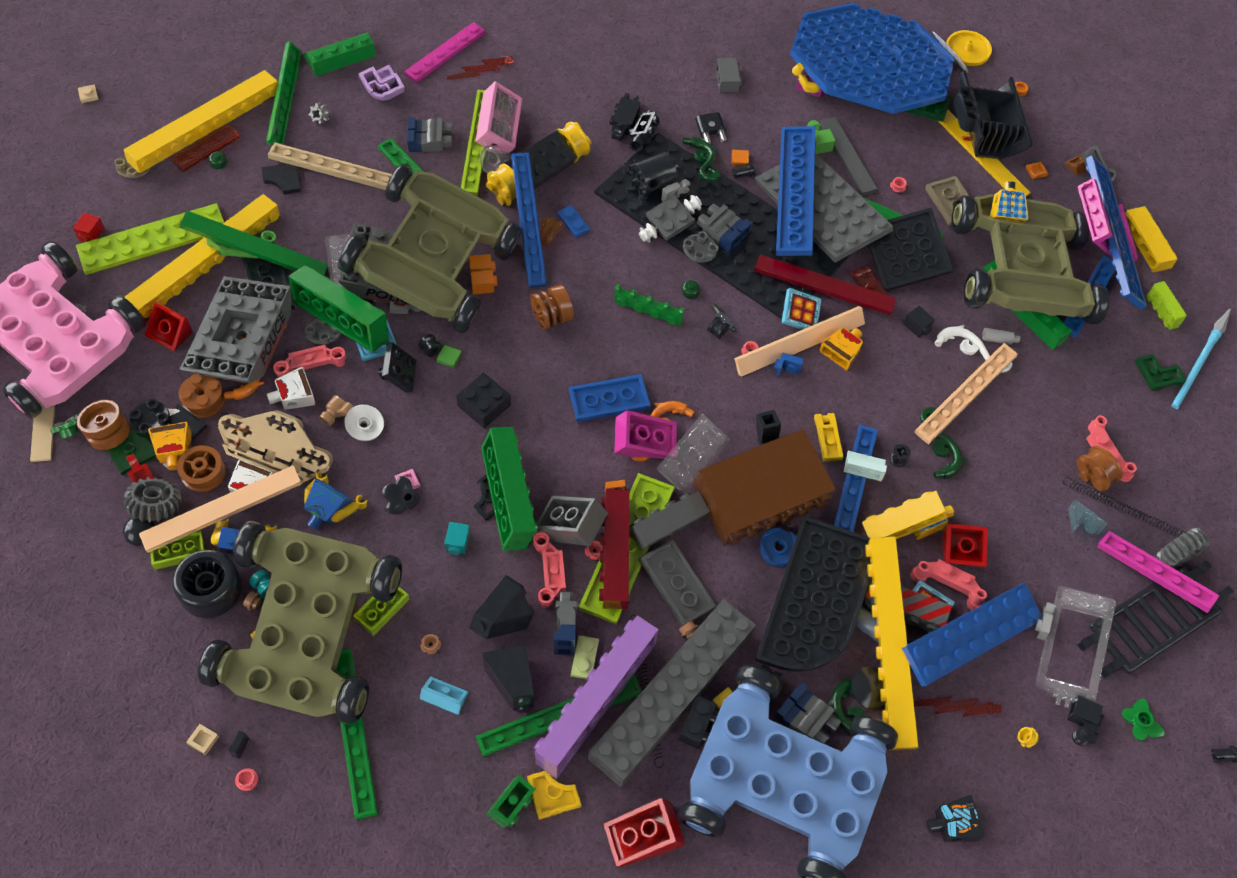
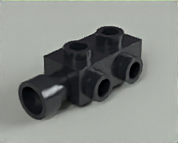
M647 111L646 113H640L639 118H635V126L630 129V137L632 138L630 148L633 151L639 152L645 144L651 143L660 124V119L656 112Z

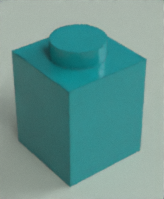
M449 522L444 542L445 551L455 556L466 553L470 536L469 525Z

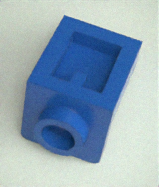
M782 353L781 359H776L774 369L777 372L775 376L779 377L782 368L789 373H800L804 359Z

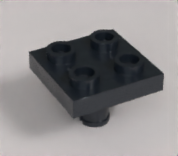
M388 343L386 345L384 366L379 368L378 374L381 379L389 380L406 393L413 392L417 360L395 343Z

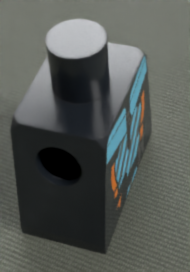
M972 795L938 807L935 810L937 818L926 821L929 833L941 832L944 842H977L985 837Z

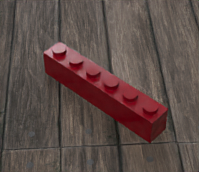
M606 489L605 497H601V505L608 512L601 527H604V533H600V545H604V551H600V563H604L603 570L599 572V582H603V589H599V601H603V609L628 608L630 490Z

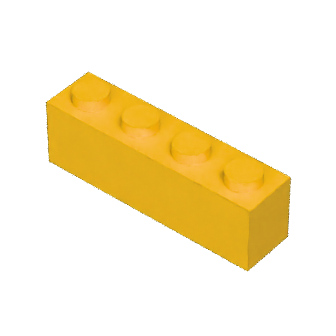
M1144 206L1127 210L1125 215L1132 238L1152 272L1171 269L1177 261L1176 254L1169 246L1168 241L1161 233L1160 228L1153 220L1147 208Z
M930 491L924 493L918 499L905 501L899 507L888 508L880 515L869 516L862 524L867 536L870 538L896 537V539H899L947 519L948 516L937 491Z

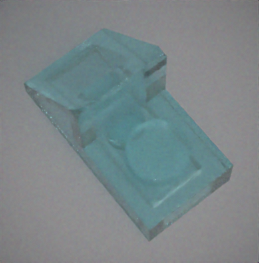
M1076 499L1067 509L1072 534L1082 524L1085 526L1086 531L1098 536L1108 524Z

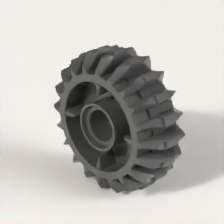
M147 477L146 480L139 479L138 483L132 482V486L127 487L124 495V507L128 515H132L134 519L139 518L141 522L148 520L149 523L151 521L159 523L161 519L167 521L168 517H173L174 513H178L181 504V493L177 485L172 484V481H165L164 478L161 480L156 477L154 479Z
M1195 528L1183 533L1165 545L1157 553L1156 558L1176 569L1201 554L1210 545L1211 541L1204 531L1200 528Z

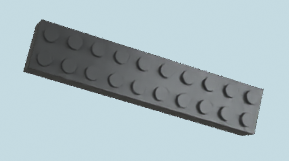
M723 599L589 752L588 760L618 786L622 787L694 703L696 696H700L750 637L756 624Z

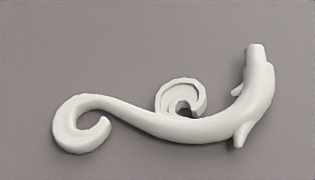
M964 325L947 327L937 335V340L935 341L937 347H940L948 339H954L955 337L953 336H960L966 338L960 344V350L963 353L973 355L979 350L985 360L990 357L983 342L973 332L964 329ZM1012 362L1002 371V373L1007 372L1011 369Z

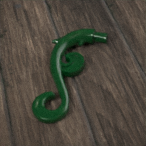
M683 137L682 144H688L690 147L701 149L696 150L694 153V158L704 163L699 170V176L705 181L717 182L720 178V173L717 170L709 168L708 173L710 174L705 173V170L714 163L716 159L715 151L717 149L703 139Z
M929 407L924 409L920 414L921 422L923 423L927 416H930L937 408ZM941 432L937 436L939 439L933 444V452L936 456L945 457L950 450L953 461L951 465L947 463L945 468L934 471L933 476L935 479L953 477L967 461V458L962 459V453L957 444L948 435Z
M852 679L840 682L833 689L828 706L835 709L833 714L841 721L840 725L850 734L852 721L847 717L865 716L864 711L857 706L849 708L846 716L842 710L843 697L847 699V694L852 688Z

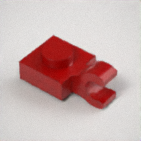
M134 454L126 457L133 469L127 472L132 482L138 483L139 479L146 480L147 477L154 479L146 463L140 466Z

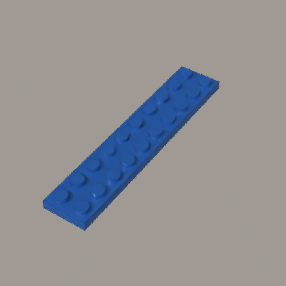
M815 126L782 127L776 256L812 255Z
M1091 155L1086 158V169L1091 175V179L1094 178L1098 183L1113 235L1107 240L1110 245L1108 246L1109 252L1114 259L1112 264L1117 270L1116 279L1121 285L1120 293L1124 299H1128L1132 305L1141 310L1146 308L1147 305L1108 169Z

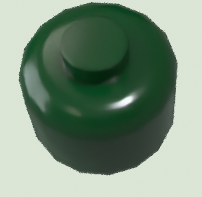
M216 151L210 154L209 163L212 168L221 169L227 165V159L224 153Z
M693 280L686 281L682 286L683 296L688 299L698 297L700 292L699 284Z

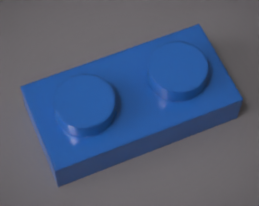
M572 205L557 211V216L574 238L590 232L589 226Z

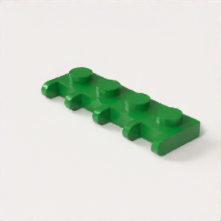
M620 284L616 285L614 302L619 306H628L638 313L644 312L654 319L660 318L666 320L671 325L677 324L681 326L685 308L677 309L669 306V302L664 304L653 300V297L650 295L647 298L636 294V290L628 291L621 288Z

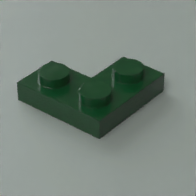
M1154 354L1138 357L1135 360L1151 391L1184 384L1187 380L1178 365L1161 368Z

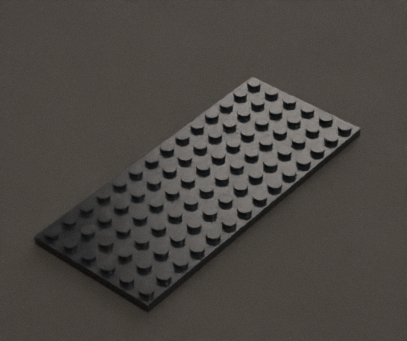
M657 133L650 144H645L641 151L636 152L596 188L594 194L643 227L647 228V223L653 225L646 217V213L663 203L661 200L663 189L641 197L637 189L634 190L631 185L632 175L628 166L663 151L667 152L671 159L677 162L678 184L684 179L690 182V185L687 186L690 191L680 194L678 200L684 206V200H691L690 196L693 195L700 199L702 205L700 211L695 209V214H691L695 219L694 224L667 241L658 231L657 236L685 254L683 251L684 240L691 235L703 231V228L697 224V221L702 214L709 218L711 217L707 212L712 204L718 207L725 205L742 220L748 219L751 221L752 225L749 234L729 253L718 245L719 249L714 259L705 263H697L780 319L783 317L787 289L792 288L812 296L816 291L754 272L760 255L829 277L849 257L848 255L834 262L814 241L812 255L776 256L778 209L721 172H719L720 178L717 182L703 180L699 176V170L704 163L697 161L693 154L660 133ZM711 166L708 167V168L705 170V173L710 174V173H708V169H709V168H713V167H711Z

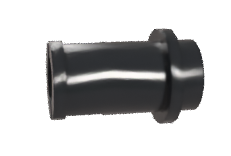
M749 163L746 166L732 169L735 179L745 176L752 177L755 174L754 166Z
M1234 745L1229 748L1211 749V752L1214 753L1211 754L1214 763L1223 761L1237 763V747Z

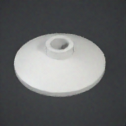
M357 405L348 411L345 417V427L353 438L360 441H370L381 434L384 420L376 408L370 405ZM365 423L367 427L363 428L360 424Z

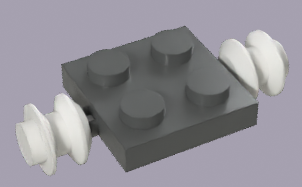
M674 195L648 211L646 217L653 225L647 223L646 229L641 227L639 232L640 238L644 242L650 243L651 237L657 238L658 231L667 241L695 223V219L691 214H695V209L701 210L702 203L697 196L691 195V200L685 199L683 206Z

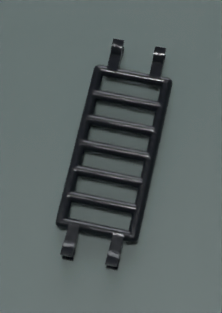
M1206 560L1191 571H1188L1184 566H1179L1175 570L1198 582L1196 578L1207 572L1206 570L1212 566ZM1154 582L1091 622L1089 628L1093 634L1082 639L1077 646L1084 651L1100 640L1115 660L1099 671L1103 678H1106L1121 667L1126 673L1130 674L1222 613V609L1218 603L1228 598L1229 595L1234 593V590L1227 586L1217 593L1220 595L1218 600L1212 606L1211 611L1205 615L1197 606L1177 595L1197 619L1189 625L1159 590L1163 586ZM1153 594L1180 625L1182 630L1174 634L1144 598ZM1138 603L1168 639L1159 644L1130 607ZM1123 612L1153 649L1144 653L1115 617ZM1108 622L1138 659L1129 664L1101 630L1100 626Z

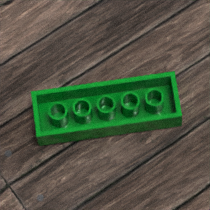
M306 265L289 276L293 302L298 307L371 352L376 351L389 341L386 314L383 310L374 307L368 301H364L356 294L349 292L341 285L334 283L328 277H324Z
M513 427L490 428L481 447L502 551L526 549L538 529L537 522L533 518V504L529 500V487L526 486L525 469L521 465L522 455L517 447L518 437L515 435Z

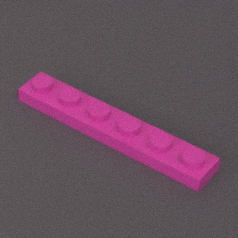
M475 22L471 23L405 70V75L415 83L419 82L484 35L485 30Z
M1110 531L1098 544L1097 548L1207 613L1220 596Z

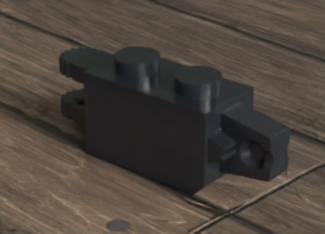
M625 93L624 97H621L619 104L616 103L615 115H611L610 118L612 139L621 141L624 135H629L630 129L634 128L635 118H638L640 113L639 96L635 95L634 99L631 100L629 99V93Z

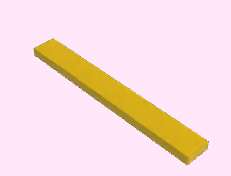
M947 110L944 121L938 122L1003 188L1005 182L1012 181L1016 183L1015 191L1024 192L1026 197L1029 196L1031 192L998 159L975 157L972 142L962 139L963 136L970 137L969 132L963 131L959 126L958 119Z

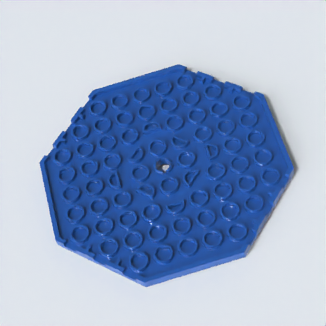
M856 3L803 14L790 56L797 63L803 65L804 71L826 94L892 114L945 101L954 57L917 21L911 20L908 22L901 20L902 17L894 14H889V16L880 14V10L870 7L868 10L860 8V4Z

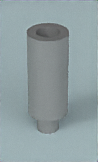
M984 328L982 341L1012 345L1013 342H1020V336L1014 335V332Z

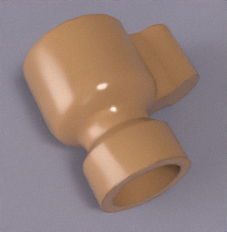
M334 396L326 405V412H322L318 418L321 422L327 423L331 427L335 422V418L346 416L348 411L353 408V405L345 402L338 396Z

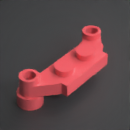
M325 345L288 353L289 357L285 361L276 362L273 368L275 374L281 377L301 367L304 370L327 364L342 367L345 365L346 354L345 350L341 347H335L331 350L326 348Z
M1101 415L1097 416L1088 425L1090 435L1086 439L1091 447L1100 446L1109 451L1122 468L1123 476L1121 481L1129 482L1134 477L1137 467L1132 462L1127 463L1124 461L1105 431L1107 419Z
M538 532L533 537V545L542 555L545 588L541 589L538 593V601L543 608H549L560 592L566 591L562 550L558 551L549 542V536L546 533Z
M940 559L937 562L929 563L921 561L910 575L915 583H918L919 580L925 582L930 577L967 595L969 598L966 601V605L970 610L984 604L987 597L986 591L981 589L975 581V576Z

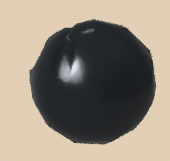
M129 518L123 528L125 541L135 546L143 545L139 533L154 527V522L151 521L149 523L148 520L141 522L139 518Z

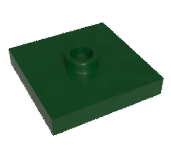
M133 429L130 430L124 442L117 447L107 450L121 475L133 470L126 459L127 456L134 454L140 466L157 457L147 436L141 435Z

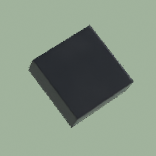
M238 730L228 749L230 754L240 759L249 741V737L245 732Z

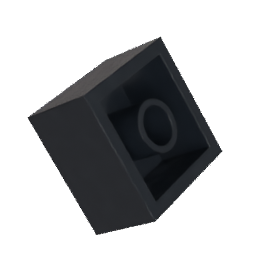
M484 372L456 395L457 406L484 429L511 406V394Z

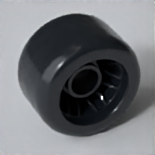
M201 550L185 557L177 566L172 580L174 593L183 608L199 618H215L227 613L235 606L242 591L241 578L234 563L228 556L215 550Z

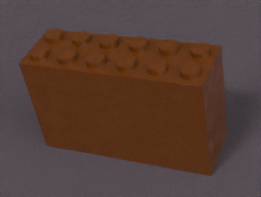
M804 429L700 469L693 483L696 492L700 493L710 510L708 516L724 545L730 543L731 546L741 541L740 538L745 536L752 538L762 529L768 531L776 527V523L782 521L785 524L793 520V516L799 514L802 517L810 513V509L816 507L819 510L825 507L836 491Z

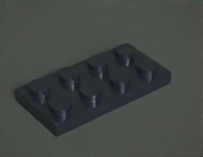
M242 258L248 280L288 286L282 266L261 258ZM291 296V310H295V306Z

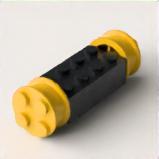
M577 122L566 123L565 128L555 130L521 152L529 153L534 189L567 169L573 163H576L580 156H587L590 153L591 140L585 135ZM510 159L501 164L497 171H490L487 174L488 182L486 183L488 189L497 196V201L501 205L505 204L506 206L511 205L512 200L516 198L512 160Z

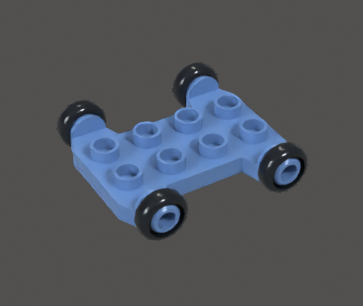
M743 665L738 669L735 676L738 688L724 699L689 783L690 802L683 803L680 806L678 818L684 825L701 834L714 838L720 837L726 828L723 815L735 803L808 837V856L799 861L797 867L799 877L846 878L843 870L845 866L858 856L888 772L885 754L887 750L895 748L898 741V733L892 726L879 719L869 716H857L853 719L850 726L851 734L854 737L842 752L769 720V702L780 695L782 690L781 681L775 675L762 668Z

